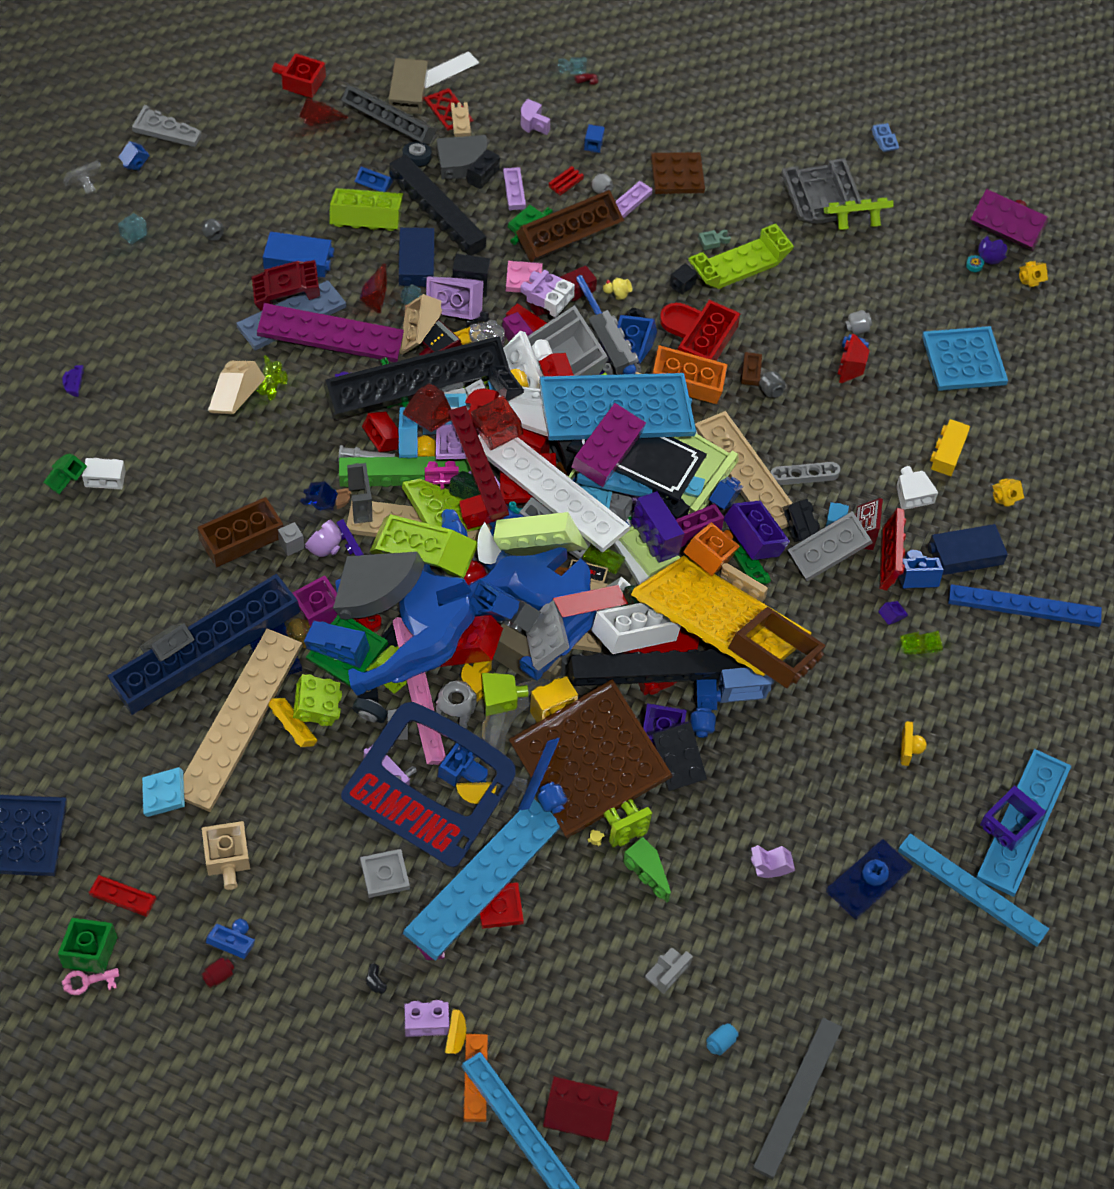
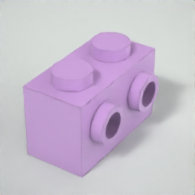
M434 1000L431 1003L412 1001L409 1004H405L406 1037L448 1035V1002Z

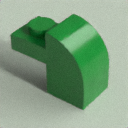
M65 454L53 464V470L43 483L60 495L70 480L77 481L87 465L75 455Z

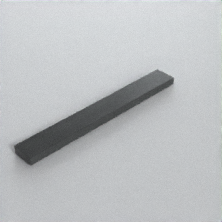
M822 1018L752 1170L773 1180L838 1039L842 1026Z

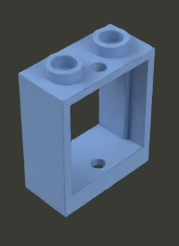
M749 667L722 670L717 683V690H721L720 703L766 699L768 692L771 691V685L774 684V679L768 675L756 674Z

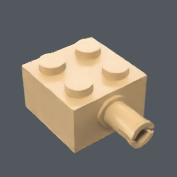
M244 821L202 827L208 876L223 874L224 889H236L238 887L236 871L250 869Z

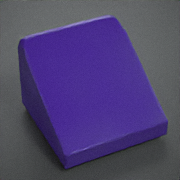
M898 601L886 602L879 610V614L888 625L908 616Z

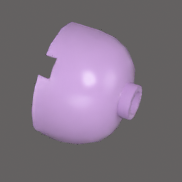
M330 519L305 544V548L315 556L326 557L329 554L334 556L341 548L339 546L342 540L341 531Z

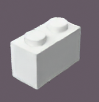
M86 458L85 464L87 467L82 475L85 487L122 490L126 473L123 460Z

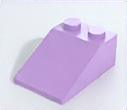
M427 277L426 295L442 301V315L472 320L480 317V312L482 311L483 281L464 278Z
M437 424L436 459H466L453 424Z

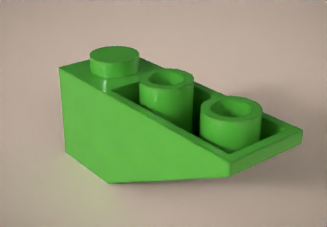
M642 837L625 851L624 864L630 871H634L639 876L643 884H648L659 899H663L667 903L669 902L671 891L658 852Z

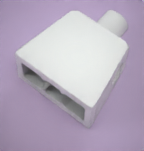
M910 466L902 468V475L899 476L896 485L901 509L905 510L935 504L938 491L924 471L913 472Z

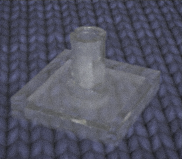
M99 160L67 172L63 179L65 186L80 181L86 194L94 192L95 188L90 177L96 175L101 168Z

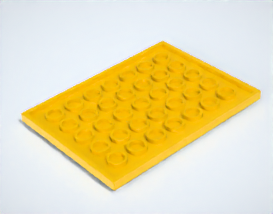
M682 556L633 589L631 595L637 598L639 602L647 604L655 612L668 617L671 622L686 628L689 633L696 634L704 642L717 647L720 652L735 658L738 663L748 666L754 673L762 676L766 675L728 649L735 634L767 607L764 603L716 574L711 576L696 562L686 556ZM783 616L784 618H786L787 620H789L790 622H792L808 634H812V632L808 631L807 629L803 628L802 626ZM765 627L751 638V640L782 661L796 650L795 647Z

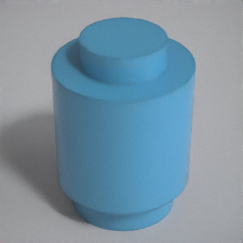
M728 1023L721 1025L706 1039L708 1050L713 1054L722 1055L736 1042L738 1037L737 1030Z

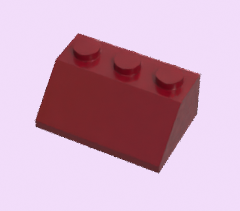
M553 1077L543 1127L608 1142L619 1091Z

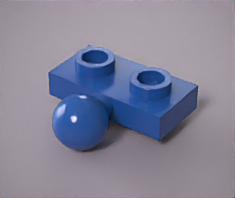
M237 919L232 924V930L216 924L207 936L206 943L245 959L254 946L255 939L245 936L249 929L247 921Z

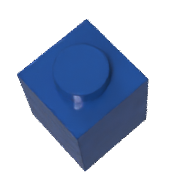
M588 124L584 150L601 152L605 127Z

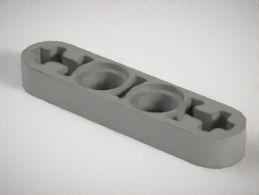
M834 462L774 467L770 473L779 485L833 481L839 477L840 466ZM815 470L818 472V475L813 476L809 471ZM798 472L801 476L794 477L791 473Z

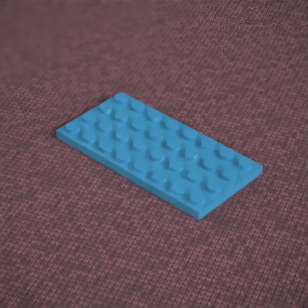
M684 373L541 376L539 379L549 440L588 439L614 403L646 422L639 438L695 436L696 434Z

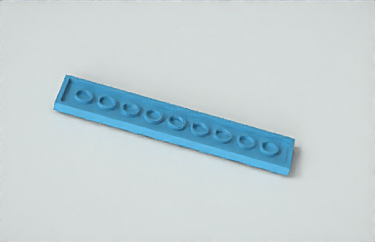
M534 799L530 809L520 810L404 929L403 934L436 961L559 831L560 826L557 823V819L551 812H545L541 804Z

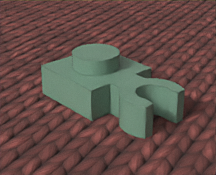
M713 230L699 233L698 239L703 249L708 250L720 247V243H730L731 237H725L728 233L727 230H722L717 234Z

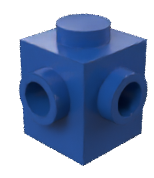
M129 141L119 155V158L125 168L139 171L150 155L142 145Z
M716 679L697 680V708L717 710V702H721V690H717Z

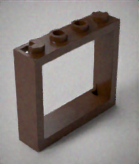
M767 606L735 634L728 649L788 689L793 683L797 684L801 677L804 678L808 671H811L816 663L820 662L825 655L823 650L826 645ZM765 627L807 656L792 668L751 640V638Z

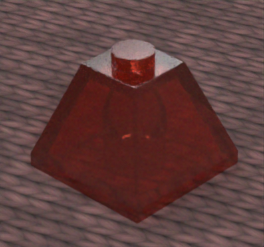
M306 98L299 117L304 119V123L313 126V124H328L348 118L346 114L329 105Z
M429 383L417 390L404 409L403 415L432 432L451 421L448 411L452 409L444 392Z

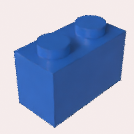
M727 477L719 482L709 500L725 510L733 505L743 486L740 485L741 482L738 479Z

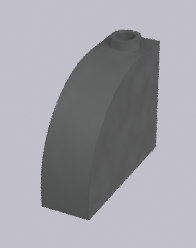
M486 135L436 139L441 180L467 177V169L487 150Z

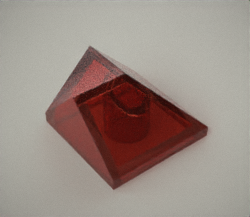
M382 264L363 285L360 296L361 301L380 314L387 290V264Z

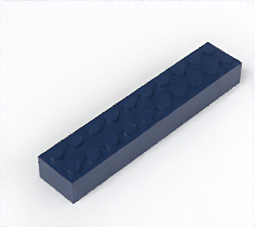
M275 574L187 627L195 640L168 658L159 661L153 650L150 649L107 675L111 687L131 715L263 636L266 629L272 630L299 614L298 600L281 578Z

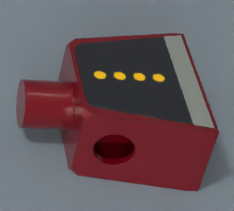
M438 319L422 340L421 344L424 350L418 356L461 346L462 343L460 338Z

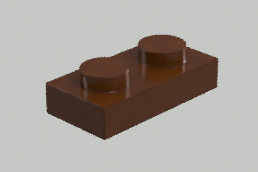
M744 353L741 384L759 386L762 354Z

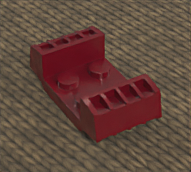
M315 260L287 263L265 269L263 273L252 276L254 304L260 311L263 310L264 303L273 304L274 299L305 291L309 300L320 296Z

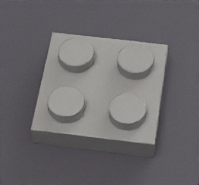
M401 849L360 857L369 898L410 889Z

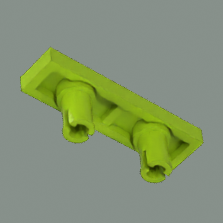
M887 197L877 198V202H871V199L861 200V203L855 204V201H845V205H839V202L829 203V206L823 207L824 214H838V230L849 229V212L868 210L870 211L871 226H881L880 210L882 208H892L894 205L893 200H887Z

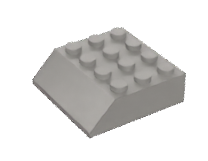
M575 305L527 336L531 347L537 340L542 339L549 342L553 354L566 353L574 376L600 375L608 360V356Z

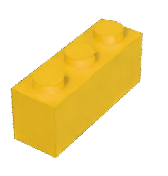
M950 419L948 425L943 426L940 434L943 438H938L935 446L938 450L937 452L933 451L930 462H933L931 470L952 477L970 429L969 425Z

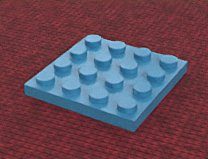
M991 326L923 332V342L938 391L1007 385L1008 378Z

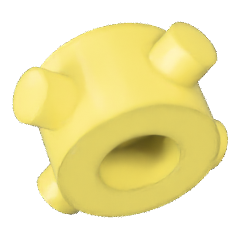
M593 829L590 831V838L587 841L593 845L600 846L602 837H605V835Z

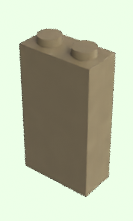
M395 58L389 95L390 105L405 113L422 114L428 75V61Z
M505 624L501 625L503 631L493 659L538 686L550 684L557 678L561 679V657L543 673V676L538 681L523 672L520 668V659L525 656L531 657L527 637Z

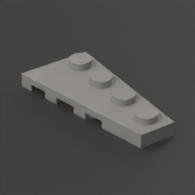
M145 104L132 126L133 132L196 147L201 138L200 130L185 123L180 124L172 117H165L162 115V112L158 110L153 111Z

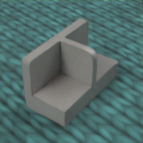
M670 948L664 956L660 955L658 957L656 965L646 974L645 979L664 994L691 965L693 956L687 951L681 955L674 948Z

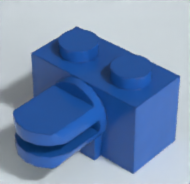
M908 551L906 559H903V564L905 565L904 572L898 576L902 588L939 587L943 574V567L939 557L927 558V556H923L921 551Z
M456 743L440 764L438 777L455 787L462 777L471 783L486 782L488 770L474 761L477 757L476 755Z

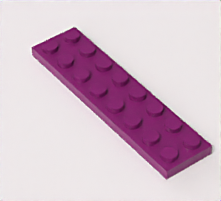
M264 303L257 336L380 360L388 358V361L397 362L404 330Z

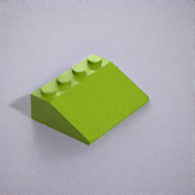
M336 188L330 203V224H334L336 227L349 225L352 228H360L362 226L373 230L385 228V230L394 231L398 229L400 223L403 193Z

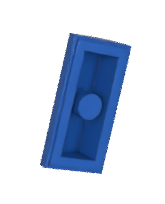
M360 166L354 182L379 192H386L391 186L393 179Z

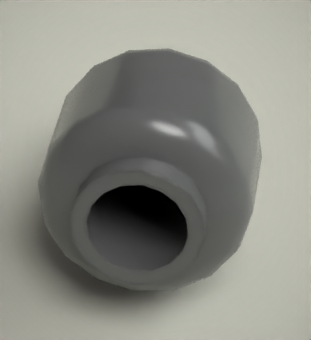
M776 371L766 372L759 382L760 388L769 398L781 396L786 387L785 381Z

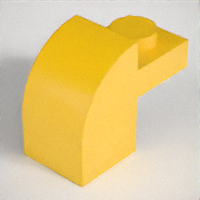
M492 661L477 662L473 666L465 664L462 669L461 681L470 685L476 693L477 702L483 698L482 673L491 671Z

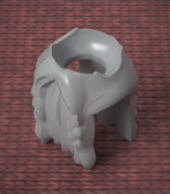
M451 681L445 684L438 693L436 713L442 716L448 714L460 717V726L467 729V723L476 708V693L464 681ZM452 693H461L464 701L460 704H452Z

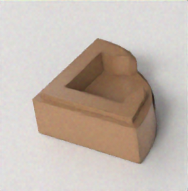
M348 488L333 491L337 509L344 507L350 501L351 490L349 491Z

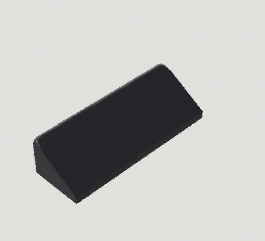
M506 365L489 366L488 379L504 402H508L524 393V389Z

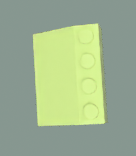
M569 512L496 521L493 539L500 550L512 555H534L559 547L566 548L567 551L588 549Z

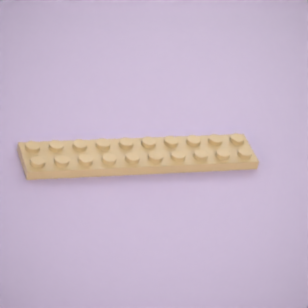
M266 629L183 775L185 802L211 812L268 710L270 700L277 694L302 649V642Z

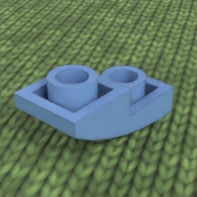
M888 123L872 127L875 140L883 152L899 149L896 136L891 133Z

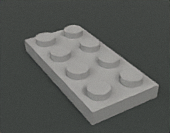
M852 511L788 549V552L806 581H809L872 544V540Z
M554 600L541 608V613L529 633L526 632L532 663L538 671L570 648L563 619Z

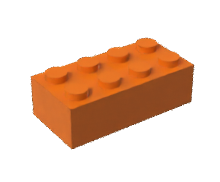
M659 345L653 359L650 374L684 373L689 397L717 404L723 391L727 364Z

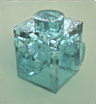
M135 213L118 223L120 236L131 245L147 234L146 221Z

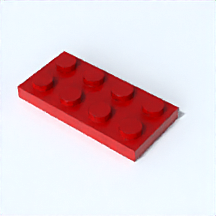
M897 508L882 527L880 589L886 591L895 583L898 576L903 574L905 569L903 564V557L905 555L903 542L906 537L904 533L906 518L904 517V509Z

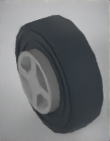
M411 142L404 146L402 156L407 155L417 166H423L431 161L432 149L425 143Z
M357 698L353 704L352 709L354 712L367 721L384 723L387 718V710L375 701Z

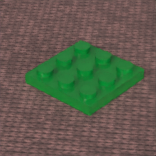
M337 615L331 625L363 631L366 634L370 649L361 668L312 650L307 654L306 659L351 687L348 670L354 668L361 672H367L366 669L388 645V641L351 618L348 620L341 619Z

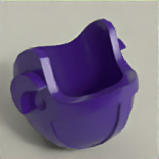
M986 236L980 242L978 254L985 263L991 265L998 264L1006 258L1007 245L1003 244V240L998 239L991 242L989 236Z

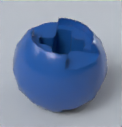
M871 860L863 867V877L870 885L880 886L888 879V867L880 860Z

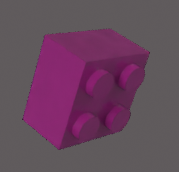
M325 575L292 592L298 600L300 614L309 627L313 621H323L330 624L337 617L338 614L333 608L337 592Z

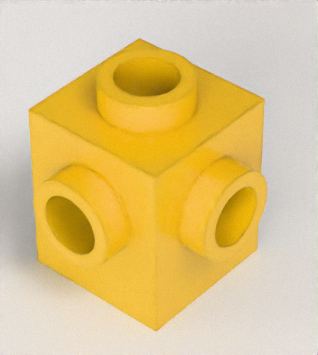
M1030 261L1025 263L1026 266L1019 267V278L1022 284L1034 287L1038 286L1039 282L1048 280L1046 263Z
M1006 478L999 480L998 484L992 485L993 498L996 503L1012 506L1016 501L1024 499L1022 484L1019 480Z

